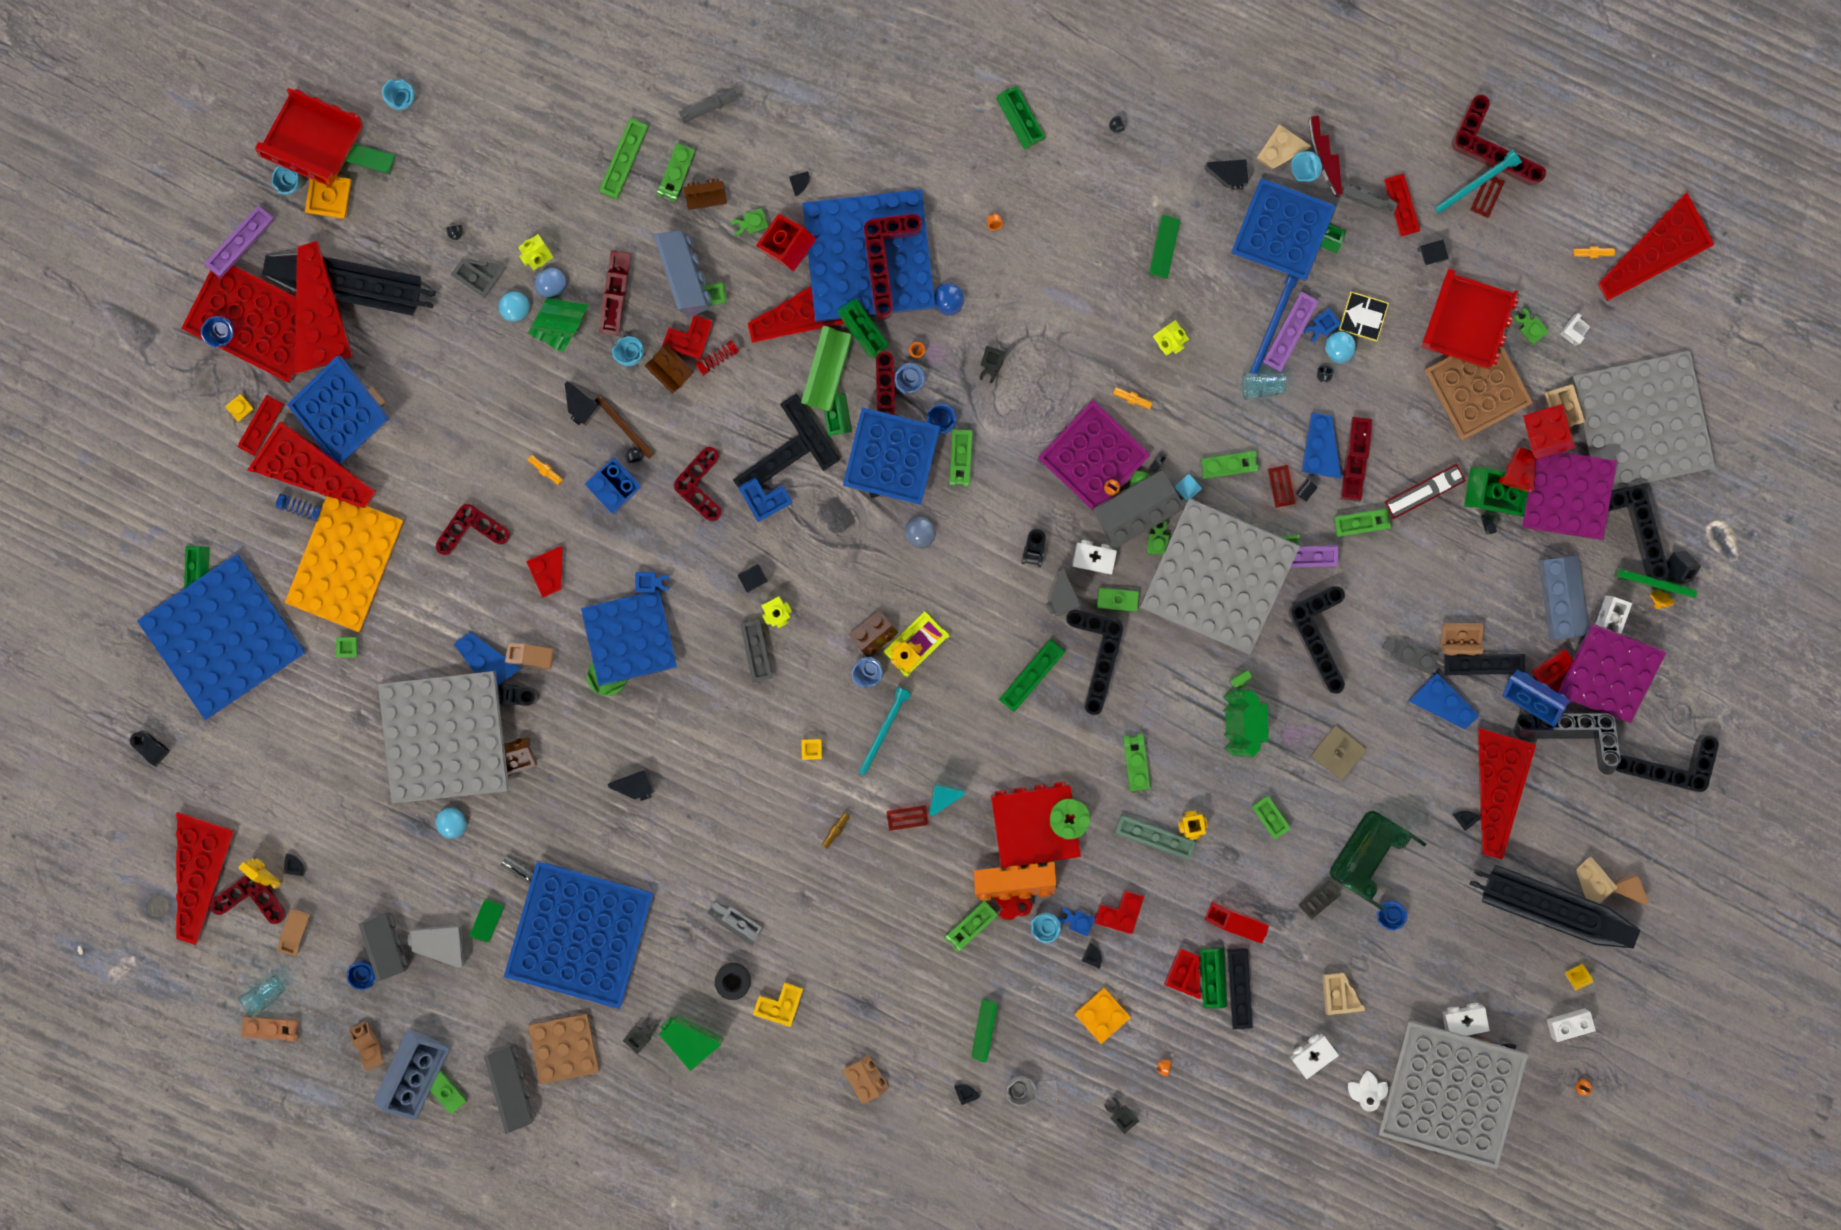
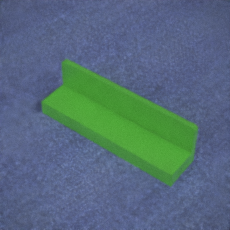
M823 326L802 397V404L831 411L852 340V334Z

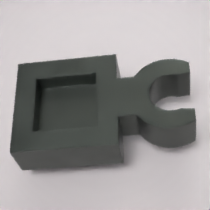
M986 346L980 365L986 367L980 374L979 379L981 381L985 374H989L991 376L990 383L994 382L995 375L993 371H1000L1005 351Z
M650 1017L644 1020L642 1028L636 1025L623 1040L637 1054L652 1039L648 1033H653L658 1028L657 1024L653 1028L647 1026V1022L651 1019Z
M1113 1097L1112 1100L1115 1102V1106L1113 1108H1110L1107 1104H1104L1108 1112L1114 1113L1111 1120L1125 1134L1139 1120L1126 1105L1120 1108L1118 1099Z

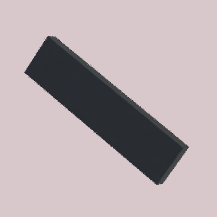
M797 393L780 403L782 409L823 471L840 461L804 404L801 403Z
M797 435L734 478L733 481L738 487L756 477L759 484L762 485L810 451L801 437Z
M1525 654L1444 655V675L1514 674L1517 670L1525 672Z
M1227 949L1232 1029L1253 1028L1248 949Z

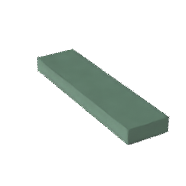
M1120 815L1114 832L1117 835L1188 860L1191 859L1197 842L1124 815Z

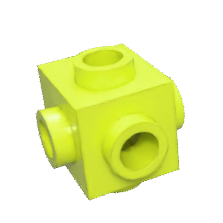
M539 234L524 241L518 247L522 253L519 256L525 266L529 264L533 271L554 258Z
M1176 320L1153 336L1166 356L1171 352L1177 354L1185 348L1183 344L1190 340Z
M780 596L761 605L765 612L762 616L767 625L771 624L772 627L777 625L780 628L789 623L787 619L791 618L789 614L792 613V610L787 602L783 603ZM775 610L780 611L779 617L774 616Z

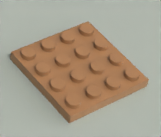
M1499 346L1497 351L1500 354L1497 365L1493 364L1490 370L1452 357H1448L1424 370L1460 441L1533 404L1502 346Z

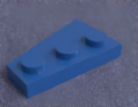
M1311 413L1301 472L1341 479L1332 416Z
M471 632L454 643V646L474 673L496 671L497 687L522 669L518 665L505 663L506 656L493 649Z
M1437 673L1408 700V702L1464 730L1479 717Z

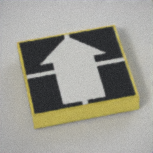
M1350 292L1338 331L1377 342L1389 303Z

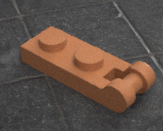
M244 1016L241 1037L298 1041L296 1031L297 1027H299V1020ZM284 1026L289 1027L288 1033H284Z

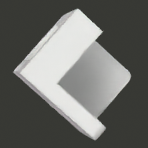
M1579 313L1575 314L1560 332V335L1574 346L1579 345L1583 341V336L1590 328L1587 323L1580 319L1582 315Z

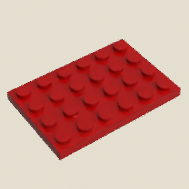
M234 265L221 279L210 270L181 329L203 340L201 337V327L205 321L214 316H222L233 325L234 336L228 344L218 348L287 383H291L295 375L296 297Z

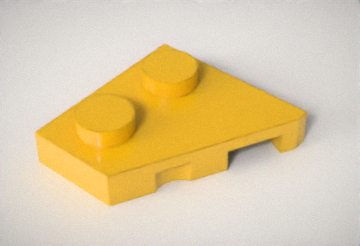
M252 858L246 860L238 867L254 882L265 886L270 884L274 889H277L282 884L264 868L265 864L259 859Z

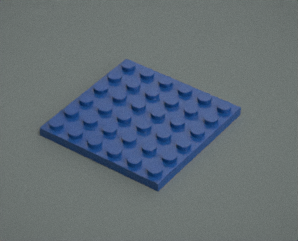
M922 189L802 203L805 229L816 238V241L808 251L816 322L842 319L837 310L855 298L858 299L869 316L876 315L864 225L870 219L906 214H916L921 218V232L916 236L884 240L893 313L935 309ZM911 221L907 226L915 229L918 227V223ZM896 224L888 226V230L891 232L899 228ZM872 226L868 229V232L876 234L879 229ZM873 246L870 251L873 254H878L881 248ZM879 265L873 268L876 274H880L884 270ZM879 285L875 290L878 293H884L887 288ZM881 305L878 310L881 313H887L889 307Z
M235 554L137 620L204 720H207L306 653L239 554Z
M537 860L504 977L620 1009L653 892Z

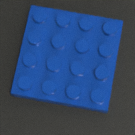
M1261 178L1231 254L1307 281L1336 205Z
M341 356L335 357L287 403L288 407L321 449L340 465L390 420L389 416Z
M862 407L843 486L921 505L940 426Z
M656 590L655 593L647 592L581 608L598 686L677 668L659 590Z

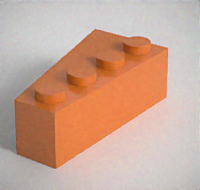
M1048 862L1047 867L1030 864L1026 869L1010 866L1006 868V871H1002V868L974 870L975 898H979L980 901L991 900V897H999L1000 900L1011 899V896H1019L1021 899L1031 898V895H1039L1041 898L1051 897V894H1055L1056 889L1055 862Z

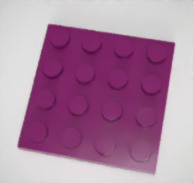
M1092 400L1037 459L1092 510L1111 498L1104 491V484L1108 480L1114 479L1118 481L1121 487L1149 458L1150 454ZM1110 483L1108 484V487L1112 488L1114 491L1117 490L1115 486L1111 485Z
M1562 452L1536 459L1534 491L1528 492L1522 528L1604 541L1618 461Z
M1591 623L1557 693L1563 694L1568 700L1631 723L1666 652L1660 648Z

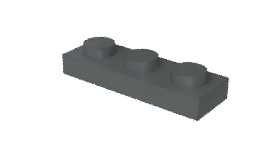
M761 621L741 623L752 683L772 679Z

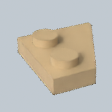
M1279 124L1256 159L1273 170L1293 159L1297 153L1307 151L1311 145Z
M1592 857L1586 859L1576 869L1586 899L1601 904L1617 889V886Z
M1344 973L1322 974L1325 1011L1327 1015L1365 1011L1364 1006L1358 1000L1356 992L1349 985V981Z

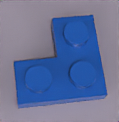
M756 477L738 486L757 522L793 503L783 484L766 494Z

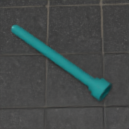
M1514 149L1506 153L1505 160L1437 205L1435 211L1437 213L1443 212L1507 167H1516L1522 163Z
M900 686L897 687L894 697L895 701L859 769L861 775L867 773L902 703L909 700L912 694L910 691Z

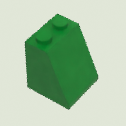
M678 1015L674 1019L669 1017L660 1027L662 1030L659 1033L661 1038L689 1071L693 1070L720 1047L724 1040L722 1036Z

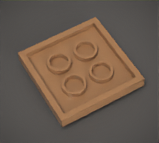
M588 1013L528 1025L540 1084L599 1073Z

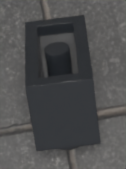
M1247 159L1206 162L1204 165L1205 170L1226 188L1231 187L1233 191L1243 190V186L1248 184Z
M566 381L568 413L572 415L570 419L579 426L581 423L586 426L601 407L570 382Z
M647 769L607 784L610 789L634 800L640 798V801L652 797L651 793L655 792Z

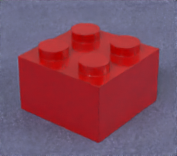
M778 213L756 247L767 257L794 272L816 241V238L801 225Z
M1563 404L1523 415L1531 450L1536 459L1575 448Z

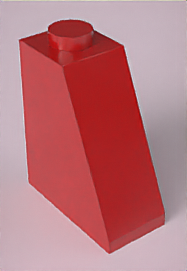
M1211 902L1204 919L1222 930L1261 944L1267 936L1270 926L1258 919L1215 902Z

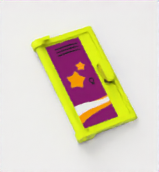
M924 611L883 652L892 660L893 658L890 656L893 653L891 648L898 642L902 644L905 641L908 644L911 641L919 649L916 653L922 659L909 672H906L902 667L900 668L903 675L908 677L950 635L944 629L942 630ZM902 652L901 658L907 659L908 653Z

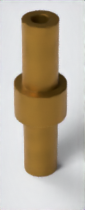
M844 812L837 823L831 826L829 829L830 833L821 844L823 847L828 849L834 839L840 836L843 832L842 828L851 817Z

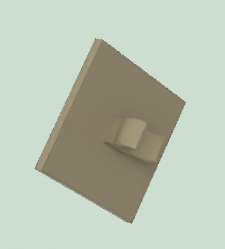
M1335 725L1311 754V757L1342 781L1365 753L1366 749Z

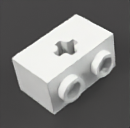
M1082 540L1081 543H1076L1072 567L1112 575L1117 551L1112 550L1113 546L1101 544V547L1093 546V542ZM1096 551L1100 559L1092 562L1089 554H1093Z
M1606 595L1595 624L1621 634L1632 603Z
M1479 1003L1467 1004L1466 1008L1461 1009L1458 1006L1449 1007L1447 1011L1442 1012L1445 1030L1465 1036L1489 1031L1486 1009L1484 1006L1479 1005ZM1464 1016H1467L1469 1018L1466 1020V1024H1464L1461 1021L1464 1020Z
M1585 1008L1546 1019L1551 1037L1556 1042L1596 1031L1591 1012Z
M1322 1033L1320 1035H1313L1308 1040V1044L1304 1047H1297L1292 1051L1293 1055L1290 1056L1306 1079L1339 1056ZM1311 1051H1313V1052L1315 1053V1055H1316V1057H1315L1314 1059H1313L1312 1057H1310V1056H1311V1054H1310Z

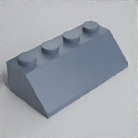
M683 231L654 234L678 310L691 317L711 309L709 303L712 300L709 292L704 289L705 278L702 272L698 270L699 260L697 255L693 254L691 248L693 241L690 235L685 234Z
M1579 556L1538 561L1549 640L1586 635L1589 627Z
M407 1029L373 1102L383 1112L416 1120L450 1048L425 1034Z

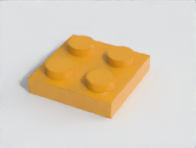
M337 177L332 187L310 179L305 213L346 220L352 180Z
M1104 987L1074 1013L1100 1044L1131 1018Z

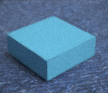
M1190 474L1174 486V489L1186 502L1188 498L1194 497L1202 489Z

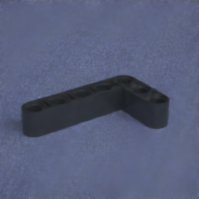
M1636 485L1612 491L1609 512L1624 507L1628 508L1646 576L1652 577L1655 580L1666 579L1669 569L1647 490L1643 486ZM1634 489L1640 493L1638 500H1635L1632 496ZM1614 495H1618L1620 497L1619 505L1614 504ZM1640 508L1645 512L1643 519H1640L1637 515ZM1645 528L1650 530L1649 538L1643 536ZM1650 547H1653L1656 552L1653 558L1648 555ZM1656 566L1661 570L1659 577H1656L1653 573Z
M1339 586L1328 587L1290 607L1288 613L1325 689L1334 694L1343 691L1345 682L1313 616L1344 600L1345 592ZM1334 589L1339 592V598L1336 601L1330 598V592ZM1316 598L1321 601V607L1318 610L1312 607V601ZM1297 607L1302 608L1304 612L1303 616L1299 619L1294 616V610ZM1306 625L1312 628V634L1308 637L1303 634V628ZM1315 643L1321 646L1319 654L1312 652V646ZM1324 661H1328L1330 664V669L1327 672L1321 670V664ZM1333 679H1337L1339 682V687L1336 690L1330 688V682Z
M1071 610L1066 614L1065 619L1069 626L1102 635L1084 702V708L1087 713L1098 715L1102 712L1123 633V625L1115 619L1081 610ZM1072 613L1080 615V622L1078 624L1070 622V615ZM1092 618H1097L1100 622L1097 629H1091L1089 626V621ZM1111 623H1116L1119 626V631L1116 634H1111L1108 630ZM1107 642H1111L1114 646V650L1110 654L1105 653L1103 650V646ZM1101 662H1107L1109 665V669L1105 673H1101L1098 669ZM1097 681H1101L1104 684V689L1101 692H1095L1093 689V685ZM1096 700L1099 708L1092 712L1089 710L1088 704Z
M1522 714L1518 717L1514 726V734L1521 739H1594L1598 768L1603 774L1610 775L1614 773L1620 763L1616 722L1610 714H1563L1555 727L1533 714ZM1581 724L1586 725L1588 728L1582 727ZM1605 760L1611 761L1613 764H1608Z
M1700 735L1695 741L1688 771L1620 754V758L1623 759L1624 764L1621 768H1616L1615 771L1695 792H1704L1710 783L1719 742L1714 736ZM1706 739H1709L1711 742L1708 749H1705L1703 746ZM1704 758L1706 765L1700 768L1699 760ZM1638 763L1643 765V770L1640 773H1637L1635 770ZM1657 768L1662 769V775L1660 778H1656L1655 771ZM1677 773H1680L1682 776L1679 783H1676L1674 780V776ZM1699 777L1701 784L1698 788H1695L1694 780Z

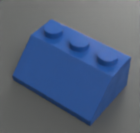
M1519 670L1510 677L1502 694V697L1553 727L1556 726L1570 703V700L1563 694L1551 690L1546 684L1539 683L1531 678L1529 674Z

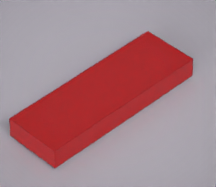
M1404 173L1384 179L1389 199L1398 203L1394 212V218L1400 237L1420 232Z
M266 394L237 447L256 457L285 404Z

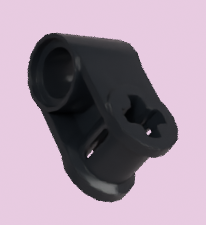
M1032 529L1028 533L1021 564L1028 563L1041 568L1046 535L1042 530ZM1034 532H1039L1042 535V540L1039 543H1033L1031 540V535Z
M501 684L500 686L502 687V695L499 704L530 706L536 704L539 699V693L534 688L513 684ZM527 691L533 695L531 702H527L524 699V694Z
M146 731L136 732L130 737V745L147 762L155 767L170 752L164 744ZM142 736H143L144 739H143L142 741H143L144 743H143V744H139V743H138V742H139V738H138V737H142Z

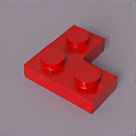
M694 315L688 333L668 327L662 346L667 344L673 351L700 360L713 321Z
M1124 890L1118 909L1099 903L1093 923L1132 935L1144 896Z

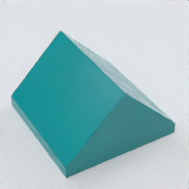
M935 783L929 808L930 816H934L965 795L963 789Z

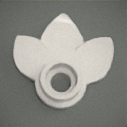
M1366 1071L1360 1080V1084L1355 1082L1348 1083V1091L1353 1100L1360 1102L1362 1109L1372 1112L1379 1107L1380 1101L1387 1096L1388 1084L1386 1082L1378 1083L1376 1077L1371 1072ZM1367 1098L1373 1099V1105L1367 1104Z

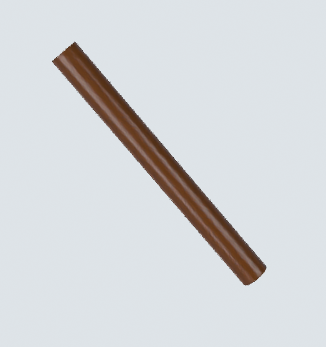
M599 395L595 401L644 455L650 459L654 455L653 451L603 396Z

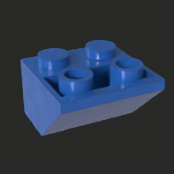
M615 457L585 483L588 489L611 514L619 511L641 488L639 483Z

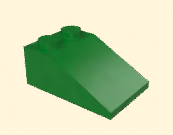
M1470 467L1464 507L1524 517L1528 492L1499 483V479L1504 477L1506 472L1489 468Z

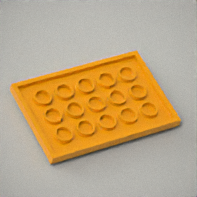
M326 496L285 603L354 631L361 632L404 520L368 506L361 508Z

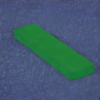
M1623 569L1615 570L1613 576L1688 598H1696L1698 592L1695 589L1662 580H1655L1652 577Z
M1050 639L998 700L1012 712H1015L1064 655L1065 651Z

